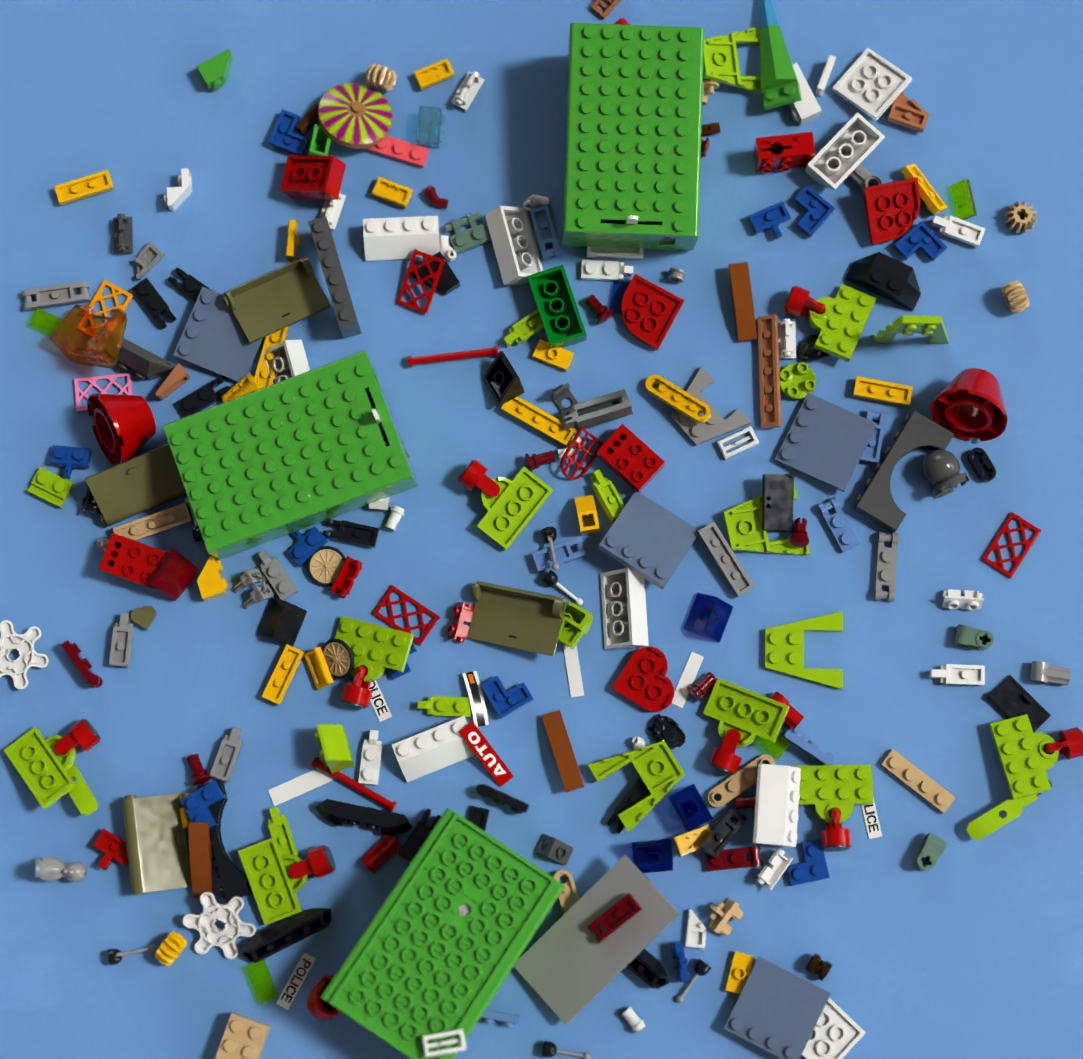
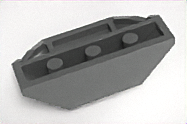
M109 330L108 337L114 358L119 363L118 366L123 370L128 371L130 369L134 371V375L142 380L145 378L154 380L169 375L175 368L174 364Z

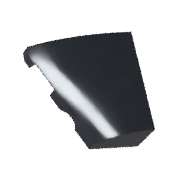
M438 252L435 255H433L435 257L444 259L441 252ZM433 261L430 263L433 273L437 272L440 262ZM446 261L436 287L437 292L444 296L460 287L459 280ZM427 266L417 270L421 279L431 275ZM415 272L410 274L413 278H417ZM433 278L428 279L424 284L432 287Z

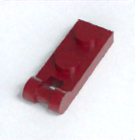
M68 640L61 644L86 681L93 687H101L103 679L92 672L90 668L93 666L89 660L81 657L79 653L82 651L75 642L72 644Z
M760 846L722 850L716 859H712L705 852L707 872L762 866V860L759 857V852H761ZM746 853H751L752 861H746Z
M629 893L588 925L587 928L590 932L594 933L596 941L601 943L643 909L632 894ZM601 924L606 928L603 932L599 928Z

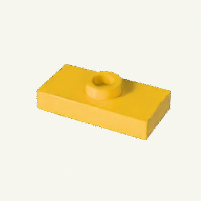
M448 58L413 72L421 90L455 77Z
M378 177L372 191L373 196L407 208L413 194V189Z
M290 220L286 257L289 261H295L296 248L300 246V235H298L297 220Z
M539 339L532 357L568 371L574 353L559 346L550 347L549 342Z
M250 373L247 374L221 396L223 403L253 392L258 387L254 377Z
M316 647L305 653L304 656L317 690L334 683L321 647Z
M709 824L672 838L679 857L701 849L699 847L700 844L711 832Z
M734 951L725 987L726 991L737 994L741 993L750 975L754 956Z

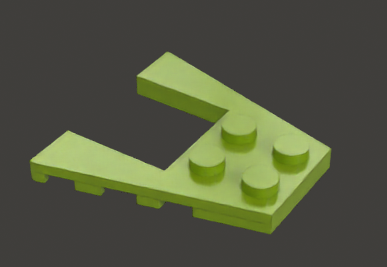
M760 27L704 39L703 78L762 94L761 76H740L736 44L760 45Z
M903 315L893 321V325H887L885 331L881 329L878 331V335H872L873 343H892L897 333H902L903 336H912L914 333H920L922 336H929V344H948V335L942 316Z
M794 484V500H797L798 497ZM762 494L723 512L728 541L732 551L810 555L808 545L801 548L795 547L790 543V538L769 542L767 530H762Z
M843 612L765 629V669L843 689V669L804 668V631L842 632Z
M665 741L588 764V767L599 783L632 762L650 791V796L618 815L628 832H631L685 776L684 771Z

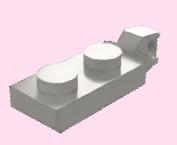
M265 550L258 553L263 561L260 564L261 570L281 600L285 601L299 592L275 556L270 558Z
M121 613L120 623L116 622L115 627H113L109 659L110 666L130 667L134 624H130L131 614Z
M233 727L230 736L226 735L222 739L210 773L211 777L225 782L230 781L243 741L239 739L242 732L241 729Z

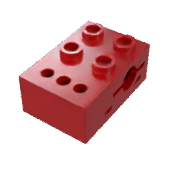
M806 132L756 138L753 149L756 172L769 173L772 170L778 169L779 171H788L791 168L806 167L815 156L813 133Z
M288 155L280 191L292 199L338 200L346 164L335 156Z
M623 424L598 449L596 454L603 463L633 490L639 493L665 465L664 460Z
M112 533L99 570L155 589L156 587L148 579L161 567L159 561L168 552Z

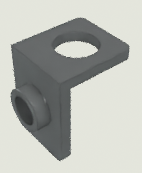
M568 383L564 386L560 385L553 390L552 399L560 411L566 409L561 404L565 398L571 399L573 405L578 404L570 392V385Z
M546 834L541 835L535 848V852L563 865L567 864L573 851V847ZM548 840L547 848L542 850L543 843Z

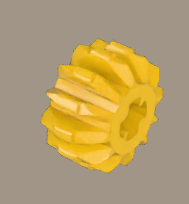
M175 931L171 932L157 949L155 957L166 966L172 965L187 945V940Z

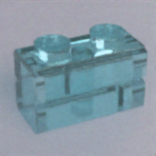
M419 106L416 139L418 146L438 149L440 143H443L444 131H441V125H445V114H442L441 107Z

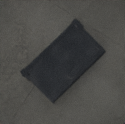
M763 474L762 530L794 531L793 500L795 474Z
M1011 675L986 697L1008 719L1028 714L1033 733L1051 716Z

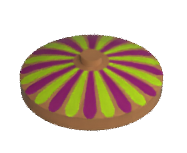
M343 83L332 87L323 95L318 108V120L324 133L334 142L348 148L363 149L375 146L386 138L391 129L393 114L390 104L380 92L364 84Z

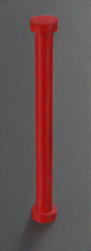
M498 346L420 357L407 356L408 366L413 367L412 365L493 355L496 357L498 355Z
M317 756L314 758L310 767L318 768L388 808L389 812H393L397 802H391L339 771L332 773L329 767L326 768L324 763L320 761V758Z

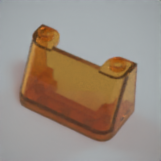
M75 305L49 339L69 360L76 364L112 369L118 361L128 321L126 313L117 308L111 309L109 312L111 317L95 316L91 307Z

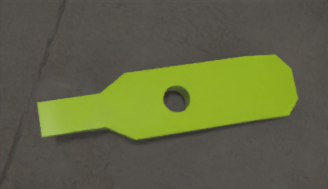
M73 764L68 773L72 779H76L77 786L68 793L80 813L90 815L97 810L98 801L92 794L77 766Z
M1034 794L1015 800L1008 799L969 822L966 831L971 839L981 840L1019 817L1023 808L1037 800L1038 797ZM1000 811H1003L1005 813L1004 818H1001L999 816Z

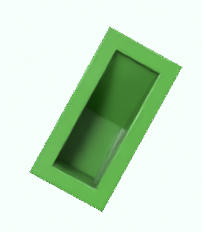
M230 49L197 66L209 91L217 90L226 83L233 62Z
M315 124L309 142L308 154L328 156L331 139L324 133L320 125Z

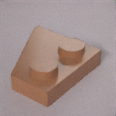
M902 91L893 102L887 121L922 133L929 113L920 108L913 99L907 98L903 94L904 91Z

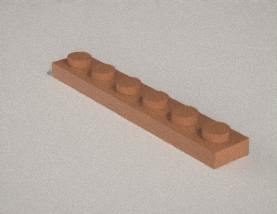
M768 315L757 317L761 428L763 429L781 427L778 316Z

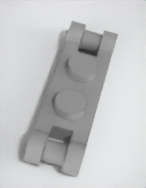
M82 281L22 291V298L25 301L23 309L24 311H33L39 308L90 302L91 298L90 294H88L89 282ZM75 290H80V295H75ZM36 296L37 301L32 302V297Z
M885 532L878 533L874 600H895L898 533H892V535L885 534ZM884 542H891V548L884 547ZM881 587H888V591H882Z

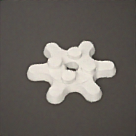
M4 620L0 623V678L4 675H9L13 678L14 686L17 689H25L29 683L26 675L28 669L34 666L45 668L49 663L47 655L39 654L34 650V644L41 637L42 633L40 628L33 626L26 633L17 634L14 631L13 623L9 620ZM12 650H18L20 656L16 660H11L9 657Z
M202 893L200 902L203 905V912L199 915L187 914L183 917L185 927L194 928L200 933V939L195 944V951L203 955L211 947L219 946L228 959L236 958L239 952L235 944L236 938L239 936L252 937L256 932V927L253 923L243 922L238 916L239 911L244 906L243 899L235 896L231 898L228 904L222 905L215 900L213 893ZM215 921H222L225 923V927L222 929L217 928Z

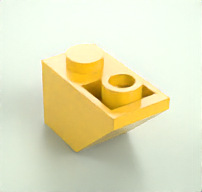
M593 495L575 497L580 535L599 533L600 528Z
M214 556L209 557L197 579L201 597L204 601L227 595L226 589L229 588L226 578L221 576L220 571L223 570L220 559L217 560Z

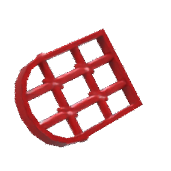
M583 427L579 428L560 461L562 473L570 479H578L587 472L596 457L598 449L604 444ZM584 431L586 434L579 444L576 440L580 433ZM589 435L593 438V441L588 449L583 447V443ZM595 441H597L599 446L593 454L590 451ZM576 444L577 449L572 455V457H570L567 454L571 450L572 446ZM581 448L585 451V454L578 463L575 461V456ZM587 454H589L592 457L590 458L586 467H583L582 463L586 458ZM565 458H568L569 462L564 468V460ZM573 462L576 464V468L572 475L568 476L566 471ZM580 467L583 471L580 475L574 477Z

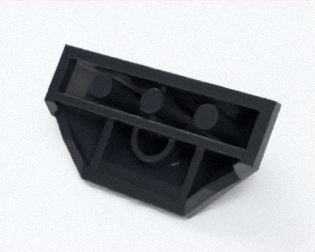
M881 252L854 261L845 277V280L911 311L914 310L921 296L913 267Z

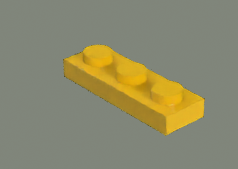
M915 163L907 165L901 170L905 179L918 178L920 198L925 202L930 212L935 215L947 208L946 204Z
M105 170L56 185L54 188L59 204L64 205L112 190L114 186L109 171Z
M857 376L853 396L909 407L913 387Z
M286 644L262 694L263 698L278 705L281 704L305 652Z

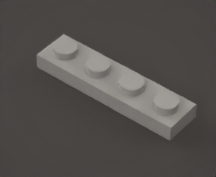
M715 522L697 531L737 598L755 587Z

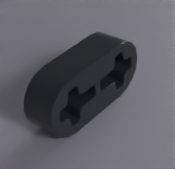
M973 448L968 454V461L982 482H990L996 476V469L982 448ZM974 452L977 455L981 454L980 461L982 464H980L978 459H973ZM982 466H984L986 471H991L990 478L987 475L983 476L984 469Z

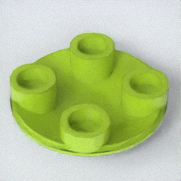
M806 363L789 364L780 372V389L786 396L792 399H803L807 393L812 394L816 387L815 374Z

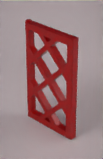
M414 249L396 304L428 314L446 260ZM416 256H422L425 262L415 267ZM438 261L440 262L438 270L433 273L430 263ZM427 266L431 275L421 279L417 270ZM412 272H415L418 281L409 285V276ZM433 278L432 288L427 292L423 282ZM420 284L424 294L415 298L411 288ZM408 290L412 300L408 302L401 301L404 292ZM426 296L425 308H420L417 301Z
M1011 512L981 560L1011 579L1040 534L1041 529ZM1012 518L1019 522L1020 528L1009 530L1008 525ZM1031 529L1035 532L1031 540H1026L1024 530ZM1021 531L1023 541L1013 543L1010 533ZM1007 533L1009 544L999 546L998 540L1002 534ZM1024 544L1025 550L1021 556L1016 557L1014 546ZM1010 547L1012 558L1002 560L1000 549ZM996 550L999 561L992 562L988 559L991 551ZM1013 561L1014 567L1011 572H1008L1004 569L1003 563Z
M393 585L390 586V589L373 612L374 615L399 631L411 633V630L422 628L423 635L421 638H413V641L419 645L423 643L435 623L440 619V616ZM395 591L401 595L402 600L391 602V593ZM405 602H411L416 605L418 611L407 613ZM403 603L405 614L393 616L391 605ZM389 606L391 617H384L378 612L382 607ZM423 613H428L434 617L431 623L424 624ZM419 614L421 625L410 627L408 616ZM405 617L407 628L402 629L396 625L394 619Z

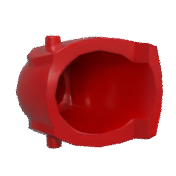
M333 975L323 976L313 987L307 999L306 1008L318 1020H330L339 1015L338 1010L321 999L322 994L334 978Z

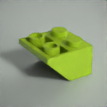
M316 725L318 732H315V737L320 745L321 750L319 752L325 767H329L332 773L355 767L343 725Z

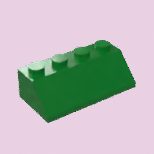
M560 265L528 275L527 278L550 347L570 346L585 341L587 334L564 266Z

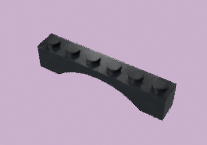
M217 780L225 798L208 807L217 824L210 829V840L213 846L211 848V856L217 862L218 867H215L217 878H221L222 886H220L222 898L230 901L235 896L242 898L252 895L247 875L240 871L231 861L222 842L221 818L228 798L224 782ZM208 783L199 785L198 789L207 785Z

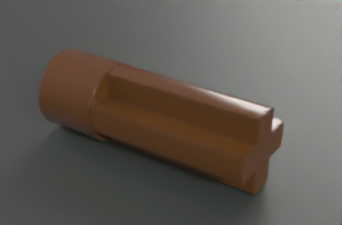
M315 103L296 126L300 133L305 134L318 118V104Z
M719 122L702 125L701 136L720 133Z

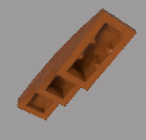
M748 262L728 264L737 340L757 339Z
M560 710L542 715L541 717L565 792L583 788V780Z
M189 822L193 898H200L204 892L213 893L210 822Z

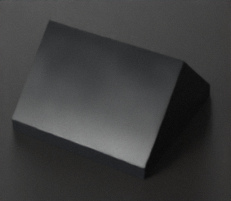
M500 351L482 378L498 405H502L525 393L519 376L504 352Z
M271 598L257 634L293 647L307 611L287 601Z

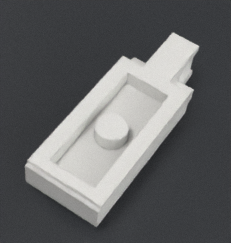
M935 215L931 226L940 229L939 232L943 235L977 248L985 232V228L951 215L944 218Z
M582 260L581 280L618 282V280H623V276L633 277L634 268L633 266H624V262Z
M940 665V669L929 670V678L940 679V683L984 686L985 666Z
M370 730L369 740L364 739L358 780L360 784L378 785L383 746L382 741H378L379 731Z

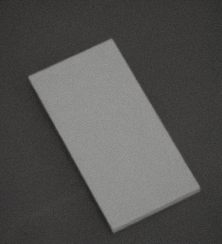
M624 855L517 960L514 967L562 1022L567 1025L680 913L628 856ZM631 893L643 910L618 928L603 942L598 943L595 939L596 936L588 930L587 926L627 894ZM603 924L599 926L602 932L606 930Z

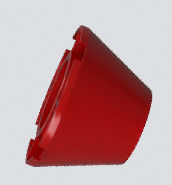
M969 368L961 371L931 403L930 412L933 415L932 420L954 433L953 437L969 441L970 438L980 439V442L997 438L1006 429L1007 414L999 382L988 371L978 368Z
M99 393L89 395L87 400L88 415L93 416L95 424L91 427L102 452L110 463L115 462L118 465L129 460L155 435V420L148 403L142 396Z

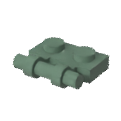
M479 212L469 213L462 219L451 220V223L444 225L447 232L452 230L455 232L454 235L449 236V239L457 255L491 242L484 223L480 225L475 223V221L482 219ZM470 224V229L461 232L459 227Z

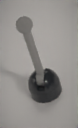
M546 527L541 530L543 540L549 543L553 562L552 569L556 571L559 569V564L556 562L553 542L557 538V532L554 527Z
M151 944L146 948L123 953L119 949H109L107 953L110 966L120 963L124 956L146 951L154 952L156 946Z
M698 959L694 965L695 975L681 995L676 997L678 1003L684 1001L683 997L697 977L704 976L711 970V967L701 959Z
M544 1041L542 1057L550 1058L555 1056L556 1053L581 1057L583 1059H590L591 1057L587 1052L582 1054L557 1049L553 1042Z

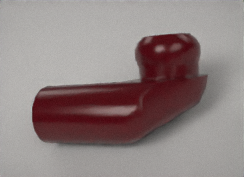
M428 186L424 191L428 203L431 206L447 209L448 199L439 198L435 192V187Z

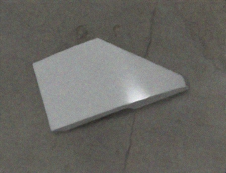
M149 242L139 253L138 257L135 258V263H137L136 278L139 280L151 271L165 255L152 242Z

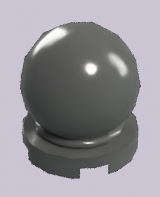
M941 449L934 450L926 455L922 465V473L927 482L935 486L932 490L935 498L943 497L953 492L954 486L959 483L963 486L969 481L966 473H959L960 464L952 452Z

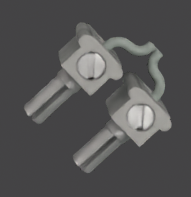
M258 568L244 571V574L239 577L241 581L234 586L235 592H239L244 587L255 585L262 581L263 585L254 587V590L249 593L251 597L243 603L245 608L274 597V593L269 585L265 584L267 579L265 576H262Z

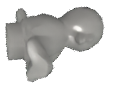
M44 857L41 860H35L33 876L35 878L40 877L44 881H55L65 877L71 882H80L87 875V868L81 862L76 861L66 864L56 857Z

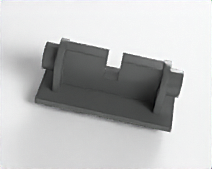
M117 214V217L113 218L114 254L133 253L132 217H125V214Z

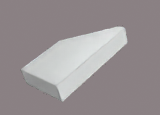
M688 910L685 947L705 949L707 929L694 912Z

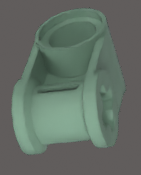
M958 625L954 644L960 647L984 651L993 644L994 638L988 631L967 625ZM982 637H985V641H988L985 643V645H983L982 641L979 640Z
M929 832L914 859L915 868L919 871L932 869L944 851L947 842ZM926 858L928 865L922 866L923 862L921 859Z

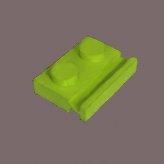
M39 467L27 491L63 508V504L75 484Z

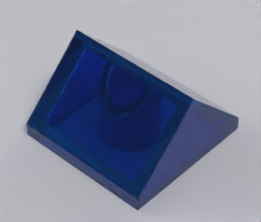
M697 593L684 629L720 643L733 606L718 597Z
M694 784L667 798L686 833L713 819Z
M671 839L631 843L633 863L642 873L673 870Z

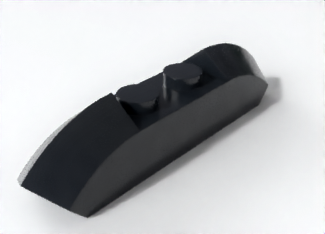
M326 799L315 808L323 818L338 826H342L345 819L347 824L358 826L359 822L366 823V828L376 830L378 826H381V835H397L413 828L407 817L403 814Z
M308 909L260 932L244 946L240 955L250 962L257 963L327 928L331 922V909Z
M646 949L627 966L628 969L651 988L658 989L669 984L668 976L663 966Z

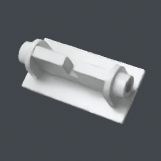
M477 71L468 72L451 103L467 111L485 79L479 77L480 74Z
M340 193L338 200H325L319 217L326 216L332 230L336 228L346 199V195Z
M788 318L783 319V322H778L779 359H796V322Z
M943 590L944 601L942 608L968 609L970 611L981 610L984 598H982L983 594L979 593V591L964 590V596H961V590Z
M780 848L777 851L775 850L768 861L770 865H765L760 874L757 875L758 883L772 890L794 858Z

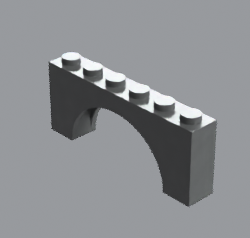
M327 217L308 221L342 336L346 339L362 334Z
M914 411L912 415L908 414L902 423L905 425L904 429L897 431L893 438L896 441L893 447L888 446L883 454L886 457L884 462L881 463L879 461L874 469V472H876L875 477L868 479L864 486L867 489L864 495L860 493L854 502L857 505L855 511L892 533L897 531L906 516V513L899 509L894 502L890 489L891 475L896 463L905 455L916 450H945L954 436V433L917 411Z

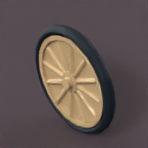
M320 547L307 560L308 575L313 582L320 586H332L346 558L340 550L334 547Z
M340 639L327 641L322 648V652L331 676L337 679L348 677L354 667V656L351 648Z

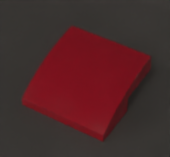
M172 548L159 561L161 567L148 580L154 587L176 601L190 584L197 571V566Z

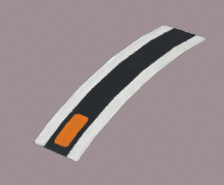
M477 671L463 673L474 724L477 727L489 725L486 704Z

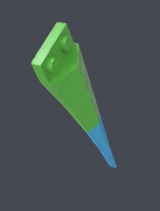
M759 0L761 91L764 107L766 110L801 101L802 97L800 84L771 0Z

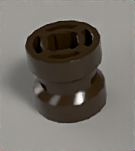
M815 953L805 970L816 974V977L822 981L830 971L832 964L828 961H823L821 956Z

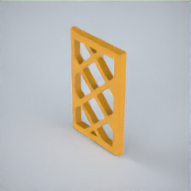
M104 280L76 328L105 344L109 338V330L113 332L134 295ZM106 286L110 287L113 294L102 297L104 288ZM117 296H127L125 303L119 306ZM114 297L116 307L106 309L103 300ZM101 301L103 310L92 313L96 302ZM118 310L115 320L109 322L107 313ZM104 314L106 324L96 326L94 317ZM91 318L93 327L88 329L82 327L86 319ZM108 327L104 338L98 335V329Z

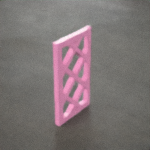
M132 373L74 379L76 411H88L87 406L81 407L80 401L84 397L88 399L87 393L93 386L101 391L100 394H108V389L114 384L121 389L118 395L123 393L133 395ZM127 377V384L124 387L115 382L118 378ZM108 379L110 383L104 390L96 384L98 380ZM79 382H90L91 384L84 392L79 389Z

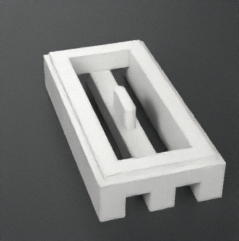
M830 55L828 57L815 92L818 96L822 97L836 60L835 56Z
M751 426L717 442L725 460L759 444ZM748 432H750V434H751V435H749V436H747V437H745V438H743V439H741V440H739V441H737V442H734V443H732V444H730V445H728V446H726V447L723 446V444H725V443H727V442H729V441H731V440H733V439H736V438H738V437H740V436H742V435H744V434H746V433H748ZM751 439L754 440L753 442H751V443H749V444H747V445H744V446H742V447H740V448H738V449H736V450H734V451H732V452H729V453L726 452V451H728V450H730V449H732V448H734V447H736V446H738V445H740V444H743V443H745V442H747V441H749V440H751Z
M463 1029L422 1036L425 1057L466 1050ZM460 1034L458 1039L427 1044L428 1039ZM461 1042V1047L433 1052L428 1050V1048Z

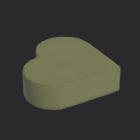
M145 606L143 609H133L130 617L135 623L148 630L156 618L157 612L153 607Z

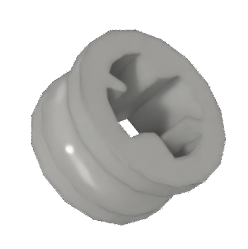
M670 268L669 272L671 274L667 278L678 283L684 282L683 276L686 275V272L679 268Z

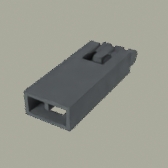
M625 389L571 405V408L559 412L565 429L577 426L578 430L580 427L585 429L633 414Z

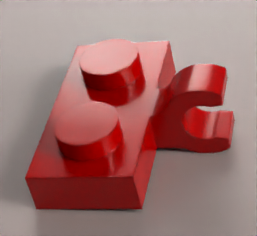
M103 828L93 846L106 853L98 866L107 870L113 858L127 866L126 842Z

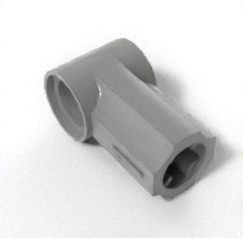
M861 164L849 175L861 188L868 187V184L871 183L875 185L882 184L878 176L872 175Z
M1032 661L1031 682L1042 684L1048 682L1066 686L1069 684L1071 676L1069 668L1051 666L1046 662Z

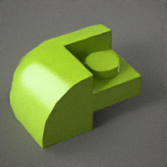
M566 603L558 642L574 649L581 637L587 635L593 620L592 614L575 603Z

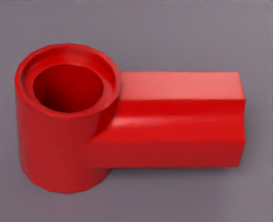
M776 691L770 699L790 707L784 723L794 730L804 716L795 710L783 695Z

